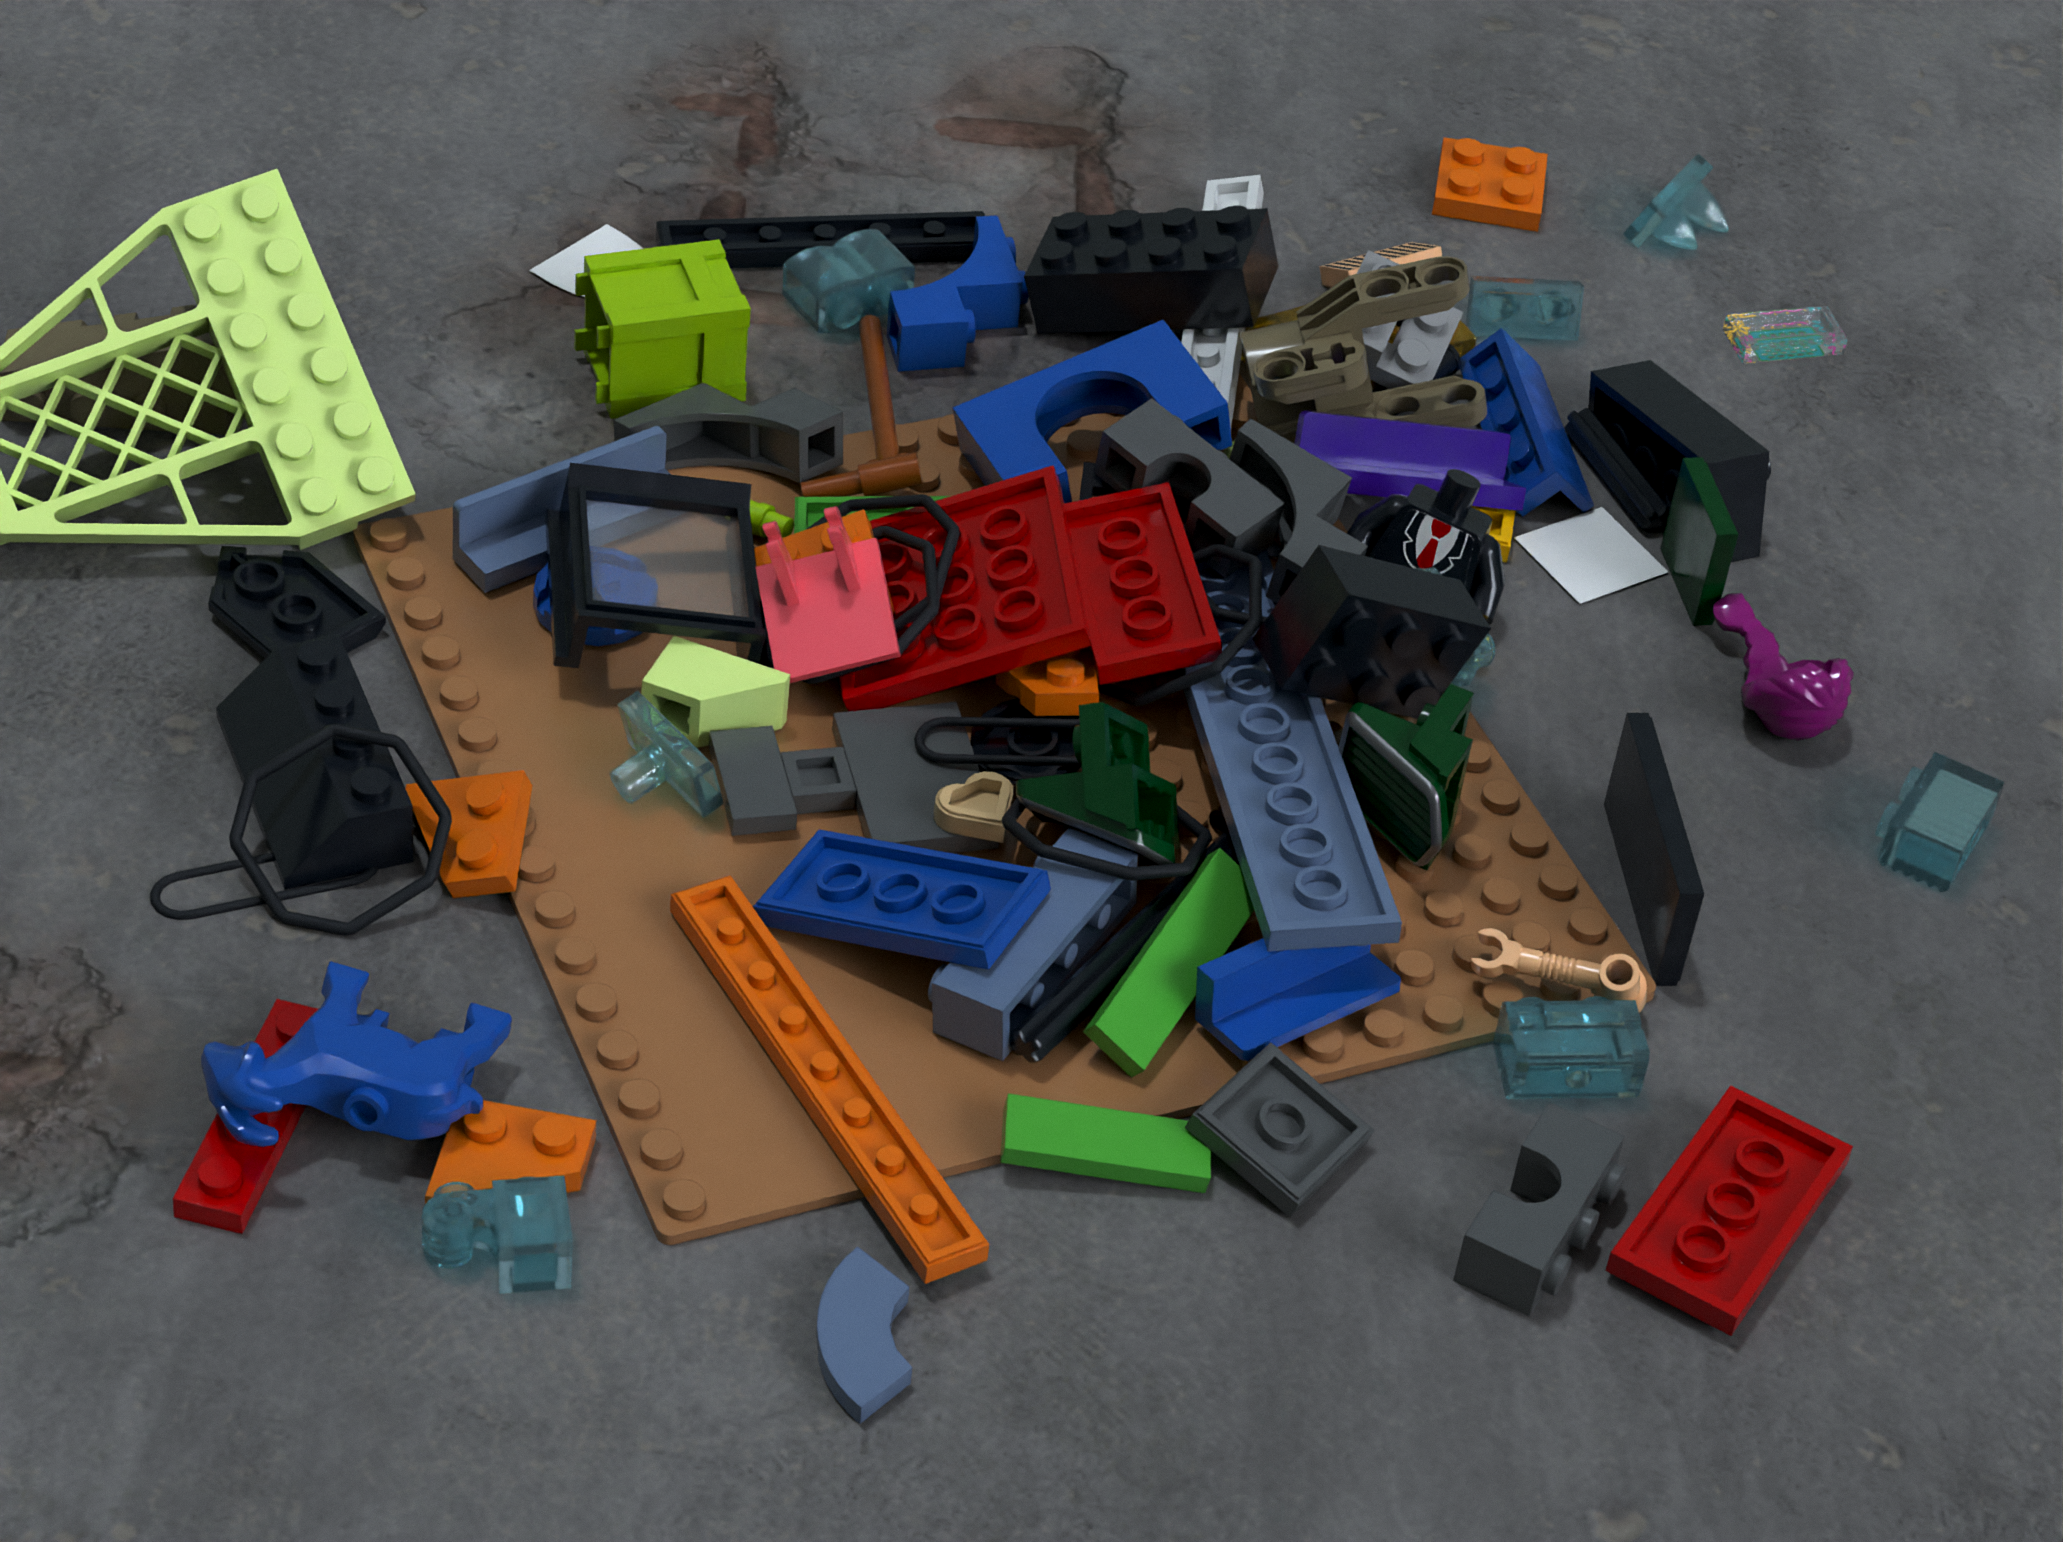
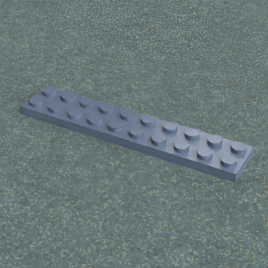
M1264 550L1257 557L1262 563V616L1268 617L1277 603L1265 597L1274 569L1267 550ZM1205 561L1196 565L1205 593L1220 608L1249 613L1248 566L1243 565L1225 578ZM1214 618L1223 651L1244 625L1220 621ZM1256 631L1221 673L1185 688L1183 691L1267 951L1399 943L1402 921L1339 752L1321 698L1280 688L1253 641V637L1257 633ZM1213 662L1176 670L1178 676L1181 677L1211 665Z

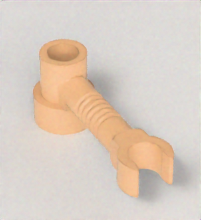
M1487 928L1478 931L1480 943L1495 946L1502 951L1501 955L1492 961L1471 958L1473 971L1482 977L1495 978L1502 974L1516 975L1520 973L1534 977L1540 976L1543 979L1546 977L1548 980H1559L1561 983H1572L1575 986L1591 989V993L1594 995L1597 1009L1607 1018L1617 1021L1628 1020L1637 1016L1646 1004V979L1640 971L1637 962L1626 954L1610 955L1602 964L1580 959L1575 960V958L1569 959L1567 956L1563 958L1562 955H1550L1548 952L1544 953L1543 951L1523 947L1516 941L1508 940L1507 936L1497 929ZM1615 979H1625L1628 981L1623 985L1612 983Z

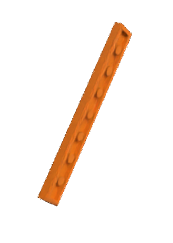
M731 875L671 894L670 912L924 1284L987 1261L990 1244Z

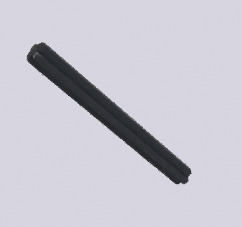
M1228 829L1206 849L1191 874L1178 876L1172 880L1013 1030L1014 1041L1011 1043V1047L1016 1055H1023L1029 1063L1039 1062L1109 996L1207 855L1221 848L1240 866Z

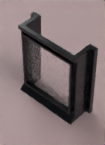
M570 463L560 510L547 509L545 517L553 665L579 668L588 627L593 626L736 642L737 657L766 666L764 655L766 629H763L750 517L752 484Z

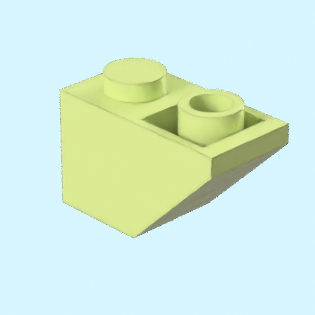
M673 636L642 680L640 728L697 748L709 745L710 731L773 726L774 730L782 729L787 721L790 674Z

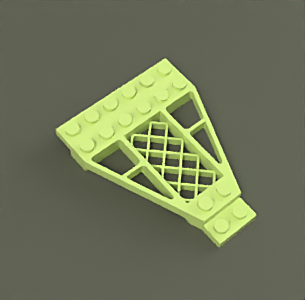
M278 169L162 208L0 346V372H2L88 298L93 300L107 334L102 342L0 377V422L7 409L37 421L25 448L0 438V452L19 459L8 484L0 469V545L9 542L298 545L299 549L302 550L357 529L359 521L415 501L416 494ZM167 235L197 307L130 332L122 331L116 326L100 287L158 237ZM209 333L214 346L195 337ZM170 347L160 368L136 359ZM181 347L212 359L201 385L170 373ZM221 364L237 400L210 390ZM112 367L102 389L79 380V378ZM123 368L154 380L143 406L112 394ZM164 384L195 397L183 423L152 410ZM53 388L43 410L20 401V399ZM65 388L96 401L84 427L53 414ZM204 401L235 414L225 437L217 438L192 427ZM106 405L136 417L125 444L94 432ZM245 418L246 423L248 425V429L239 431L240 426ZM146 422L177 434L167 458L159 459L134 448ZM47 426L78 438L66 465L35 453ZM186 439L201 444V446L181 452ZM88 443L119 455L109 478L104 481L76 470ZM259 452L289 524L199 525L181 480ZM128 460L143 465L140 468L123 473ZM29 464L60 476L48 501L43 502L17 491ZM70 481L84 486V488L64 495ZM166 485L171 488L185 521V524L64 523ZM15 504L25 507L26 509L18 511Z

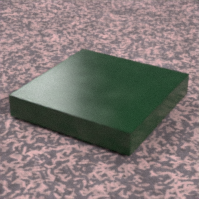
M1703 457L1683 458L1660 547L1693 626L1713 625L1715 621L1713 606L1714 603L1722 598L1739 535Z

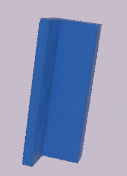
M1264 938L1197 967L1195 1020L1239 1059L1248 1061L1259 1054L1269 1043L1279 1047L1400 991L1401 977L1370 952L1371 945L1267 951Z

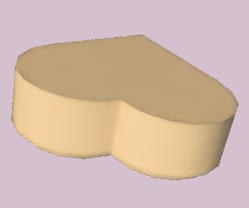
M986 771L973 774L966 780L965 784L947 785L940 789L935 796L934 821L941 829L952 834L1003 843L1006 829L1003 827L1002 817L1012 805L1013 785L1003 775Z

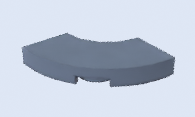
M857 1246L836 1267L826 1283L818 1307L816 1339L818 1362L827 1386L845 1411L861 1424L911 1384L912 1366L896 1349L891 1333L893 1320L908 1303L909 1286Z

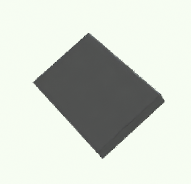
M957 702L833 713V735L837 747H843L856 788L855 807L865 838L948 853L999 848V842L946 832L937 826L934 821L935 796L938 791L947 785L965 784L970 776L980 773L978 764H944L933 762L923 757L916 749L914 738L917 730L925 722L939 717H962ZM965 726L937 727L930 730L924 737L925 745L936 753L974 755Z

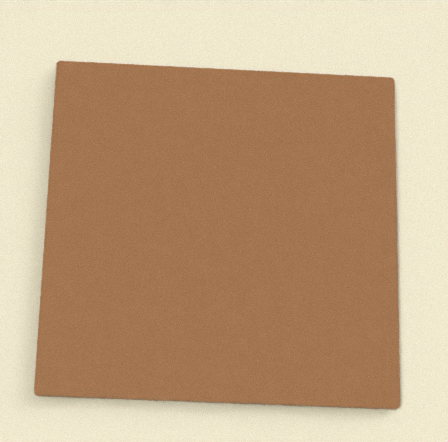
M1240 373L1231 426L1232 441L1236 439L1238 430L1250 418L1258 422L1251 390ZM1099 413L1083 416L1062 426L1048 440L1047 444L1067 470L1072 502L1079 501L1084 462L1096 463L1102 432L1126 415ZM954 414L907 424H895L899 453H917L923 484L872 496L920 494L927 496H953L985 486L960 451ZM873 430L843 435V465L809 480L858 470V465L876 459ZM695 466L667 470L671 475L752 484L750 500L772 505L775 507L776 513L793 518V520L795 518V497H803L800 483L762 470L734 466ZM864 493L856 494V495H852V496H864ZM453 507L396 518H385L358 525L357 529H354L355 546L456 778L524 770L533 785L516 891L506 893L656 1238L663 1244L675 1245L864 1198L865 1196L670 912L671 894L731 875L753 907L819 829L865 837L856 807L849 810L797 814L796 830L732 836L712 763L709 745L697 748L640 728L642 680L672 637L676 635L643 632L623 643L604 646L584 645L579 668L554 666L552 633L539 622L533 607V589L538 573L484 593L452 559ZM1177 507L1184 525L1187 521L1188 513L1184 508ZM691 512L680 518L600 548L602 550L616 551L636 559L646 568V576L651 581L654 578L658 588L656 607L733 615L725 537L729 523L724 522L723 519L710 514ZM1338 518L1333 526L1347 533V530ZM1276 533L1274 541L1281 545L1279 534ZM752 534L754 548L768 543L767 537L764 538ZM1270 559L1273 569H1275L1277 560ZM677 636L737 656L736 642ZM1175 669L1111 684L1140 694L1179 678ZM995 674L886 708L957 702L962 717H981L983 713L1001 702L1017 699L1018 697L1008 694L996 684ZM840 677L818 684H808L803 681L790 683L787 721L782 729L774 730L780 752L837 747L832 731L833 713L848 712L843 701ZM1180 690L1144 706H1133L1099 692V702H1105L1148 725L1150 772L1176 785L1177 805L1210 831L1212 835L1210 846L1219 835L1215 833L1209 823V814L1220 805L1184 691ZM1321 698L1328 720L1337 722L1343 728L1346 715L1353 705ZM1471 712L1469 713L1465 737L1473 739L1453 831L1429 869L1424 870L1411 863L1365 819L1402 921L1399 943L1371 944L1370 952L1401 977L1400 991L1277 1047L1320 1084L1591 1017L1592 1014L1600 1013L1595 1005L1594 995L1591 993V989L1575 986L1572 983H1561L1559 980H1548L1546 977L1543 979L1540 976L1534 977L1520 973L1516 975L1502 974L1495 978H1485L1475 973L1471 967V958L1492 961L1497 959L1502 953L1495 946H1488L1479 942L1478 931L1482 929H1497L1503 932L1508 940L1516 941L1523 947L1543 951L1544 953L1548 952L1550 955H1562L1563 958L1567 956L1569 959L1575 958V960L1580 959L1602 964L1610 955L1626 954L1637 962L1640 971L1646 979V1003L1650 1002L1654 997L1656 990L1655 981ZM1389 713L1404 720H1407L1409 722H1412L1414 724H1416L1418 720L1411 717ZM965 726L969 740H971L973 727ZM1027 808L1024 809L1016 820L1040 842L1049 846H1053L1068 828L1074 829L1059 822H1042ZM1178 822L1179 849H1175L1176 863H1183L1198 837ZM1007 830L1003 843L999 842L998 849L954 853L1032 868L1038 856ZM1138 854L1137 867L1158 865L1147 857ZM1176 877L1137 880V903L1096 952ZM1255 910L1225 954L1263 938ZM767 927L943 1178L1000 1164L1003 1108L1008 1093L1181 1119L1192 1116L1197 1109L1252 1060L1243 1061L1239 1059L1195 1020V996L1146 1069L1132 1078L1083 1033L1104 1001L1039 1062L1029 1063L1023 1055H1016L1013 1050L1001 1061L933 1033L932 1002L928 999V989L936 970L942 964L948 965L950 962ZM1615 979L1612 981L1616 985H1623L1628 982L1625 979Z

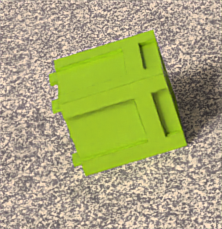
M720 239L584 256V273L575 274L576 296L585 295L584 328L574 329L575 351L583 350L587 361L590 362L597 379L595 387L596 404L605 403L610 419L622 417L701 383H706L739 401H746L747 382L745 380L751 308L734 278Z

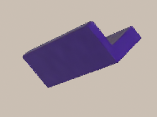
M1303 410L1299 414L1294 444L1352 477L1347 491L1348 494L1388 497L1391 494L1408 496L1416 484H1423L1435 491H1439L1447 471L1457 469L1469 473L1481 483L1472 506L1523 511L1526 488L1504 480L1511 443V436L1507 433Z

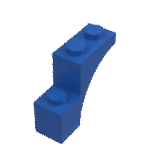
M998 215L976 217L972 254L953 273L927 285L906 290L890 291L886 338L898 372L964 367L967 343H974L976 330L1018 327L1020 304H1027L1029 298L1024 279L1026 272L1024 270L1018 271L1014 240L1012 237L1005 236Z

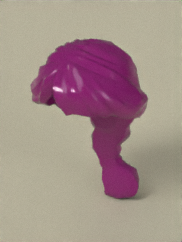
M1742 593L1727 594L1714 603L1713 616L1719 627L1723 631L1739 633L1742 637H1745V645L1748 649L1743 658V663L1748 671L1746 681L1741 687L1742 702L1746 708L1755 711L1769 731L1778 737L1799 741L1815 737L1824 731L1830 730L1833 725L1838 723L1839 719H1842L1844 710L1848 705V696L1851 694L1850 681L1854 675V672L1848 666L1847 660L1840 658L1829 659L1827 662L1800 660L1789 664L1785 657L1779 653L1780 645L1776 641L1774 634L1766 629L1755 617L1750 604L1745 600Z

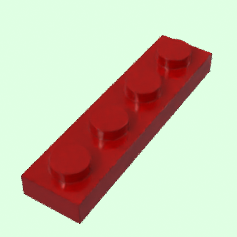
M276 999L254 1042L260 1045L266 1058L270 1057L299 1031L318 1008ZM288 1103L283 1105L279 1111L262 1112L252 1116L258 1122L274 1127L279 1133L278 1142L275 1145L266 1147L248 1145L237 1141L229 1133L217 1113L173 1197L174 1217L243 1234L307 1105Z

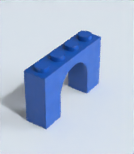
M1164 320L952 407L960 451L985 486L1054 465L1061 484L1064 503L1072 502L1067 470L1047 442L1058 429L1080 417L1099 413L1128 415L1152 398L1172 415L1179 417L1186 426L1217 450H1223L1232 446L1227 401Z

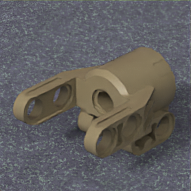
M1441 256L1350 275L1296 311L1298 320L1240 332L1258 423L1295 443L1298 418L1303 410L1463 428L1477 425L1484 420L1487 415L1485 389L1474 380L1449 376L1372 392L1362 333L1363 328L1450 310L1456 303L1465 298L1470 291L1468 270L1464 261L1456 257ZM1447 280H1448V281H1454V282H1451V283H1448V284H1444V285H1432V284L1441 283L1442 281H1447ZM1390 293H1395V294L1390 295V296H1388V297L1376 298V297L1381 296V295L1390 294ZM1465 399L1472 400V401H1470L1469 403H1466V404H1463V403H1462V404H1457V405H1451V404H1449V403L1454 402V401H1457V400H1465ZM1407 411H1413V412H1415V413L1410 414V415L1392 416V415L1397 414V413H1400V412H1407Z

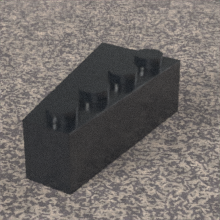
M1651 360L1591 371L1588 408L1596 414L1669 508L1671 507L1683 458L1703 457L1739 534L1731 562L1759 557L1766 484L1771 474L1770 451Z

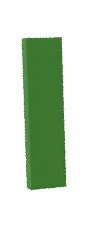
M1221 848L1207 855L1083 1031L1131 1078L1146 1069L1196 996L1197 967L1223 956L1254 911L1241 867Z

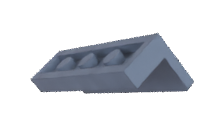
M654 426L455 501L453 504L452 559L484 593L538 573L548 563L545 525L547 509L560 510L570 463L670 474L665 469L667 434L659 426ZM586 500L589 548L600 549L691 512Z

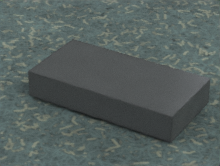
M773 726L710 731L709 751L732 836L796 830L797 810Z

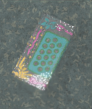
M1828 306L1726 315L1723 332L1742 364L1844 355L1848 341Z

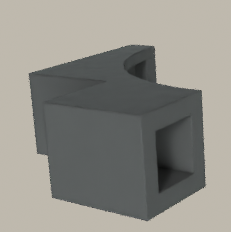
M701 383L614 419V441L651 427L659 426L667 434L666 470L695 466H734L774 473L801 483L843 465V411L796 388L749 406L706 383Z
M1250 418L1238 430L1229 459L1260 484L1268 487L1275 496L1285 503L1277 529L1282 552L1279 554L1265 596L1278 603L1318 545L1365 556L1368 546L1333 526L1340 515L1352 477Z

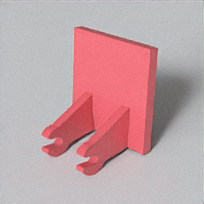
M837 506L824 509V515L830 527L827 528L834 548L833 551L792 560L782 539L777 522L772 521L762 525L768 539L766 548L772 563L757 566L755 569L773 666L776 670L790 674V683L901 657L879 542L877 538L852 543Z

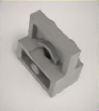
M1368 250L1357 274L1400 264ZM1390 293V294L1381 295V296H1378V297H1376V298L1388 297V296L1393 295V294H1395V293ZM1452 307L1448 311L1363 328L1362 333L1370 380L1388 389L1433 380L1464 312ZM1395 325H1397L1400 328L1393 343L1391 344L1388 342V340L1394 330Z

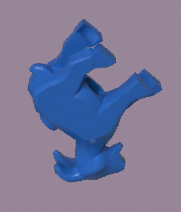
M330 961L321 991L325 998L322 1006L273 1055L266 1058L260 1045L253 1041H249L241 1046L211 1042L204 1047L201 1056V1067L210 1102L215 1107L229 1133L237 1141L259 1147L275 1145L279 1139L278 1131L274 1127L258 1122L252 1116L262 1112L279 1111L283 1105L288 1103L315 1107L349 1122L353 1127L362 1131H374L408 1141L423 1140L448 1132L452 1122L459 1120L466 1114L480 1113L484 1107L483 1098L480 1093L471 1087L474 1067L488 1061L509 1036L512 1017L509 1013L470 1003L463 1033H456L441 1028L436 1032L433 1039L418 1043L402 1033L387 1029L390 1014L388 1012L375 1009L367 1015L357 1014V1007L361 1001L362 991L368 983L369 973Z

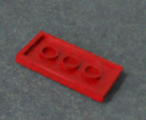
M1169 482L1064 503L1092 646H1089L1099 684L1103 685L1130 680L1146 675L1214 662L1222 653V643Z
M1730 1085L1610 1252L1605 1271L1732 1336L1847 1166L1853 1146Z

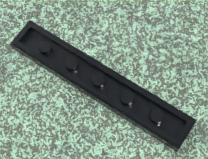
M982 211L656 221L657 247L720 239L730 268L967 261L973 251L976 217L985 216Z

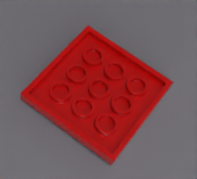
M1054 465L935 501L958 525L960 532L941 594L939 611L902 653L901 657L840 676L843 701L848 712L886 708L897 703L934 692L944 691L951 687L1092 646L1061 484ZM924 507L910 508L870 521L872 529L880 526H889L929 541L935 548L936 567L938 566L948 532ZM883 538L879 539L878 542L885 577L895 614H893L895 620L927 597L923 552ZM912 623L905 625L904 629L897 633L898 639Z

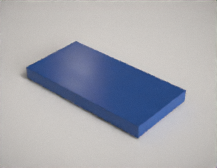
M819 829L755 903L753 908L766 927L989 970L1049 893L1051 886L1048 872L1042 869Z

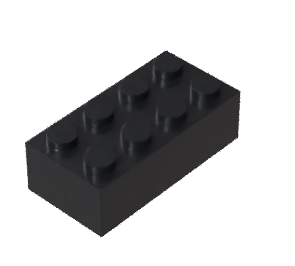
M1235 205L1221 210L1210 211L1175 208L1167 212L1139 213L1135 210H1122L1108 215H1085L1081 212H1069L1052 218L1024 275L1037 334L1137 331L1161 320H1164L1171 330L1246 328L1255 326L1279 266L1268 208L1247 209L1244 206Z

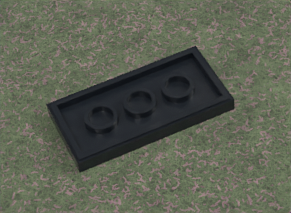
M1627 713L1604 801V808L1652 978L1656 986H1677L1682 976L1704 898V890L1652 717L1649 716V713Z

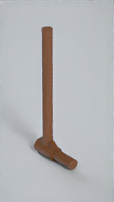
M866 315L859 321V333L876 459L858 465V470L801 482L803 497H843L864 493V496H872L923 484L917 453H899L880 319L874 315Z

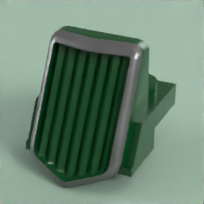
M1453 684L1448 686L1436 705L1427 703L1424 706L1416 724L1367 704L1355 703L1346 715L1338 747L1364 818L1411 863L1424 870L1429 869L1452 834L1473 739L1465 737V731L1474 693Z
M1105 702L1079 705L1080 725L1074 727L1072 739L1076 759L1082 764V772L1016 781V795L1020 803L1042 822H1059L1143 855L1158 865L1175 864V849H1179L1176 785L1150 772L1148 725Z

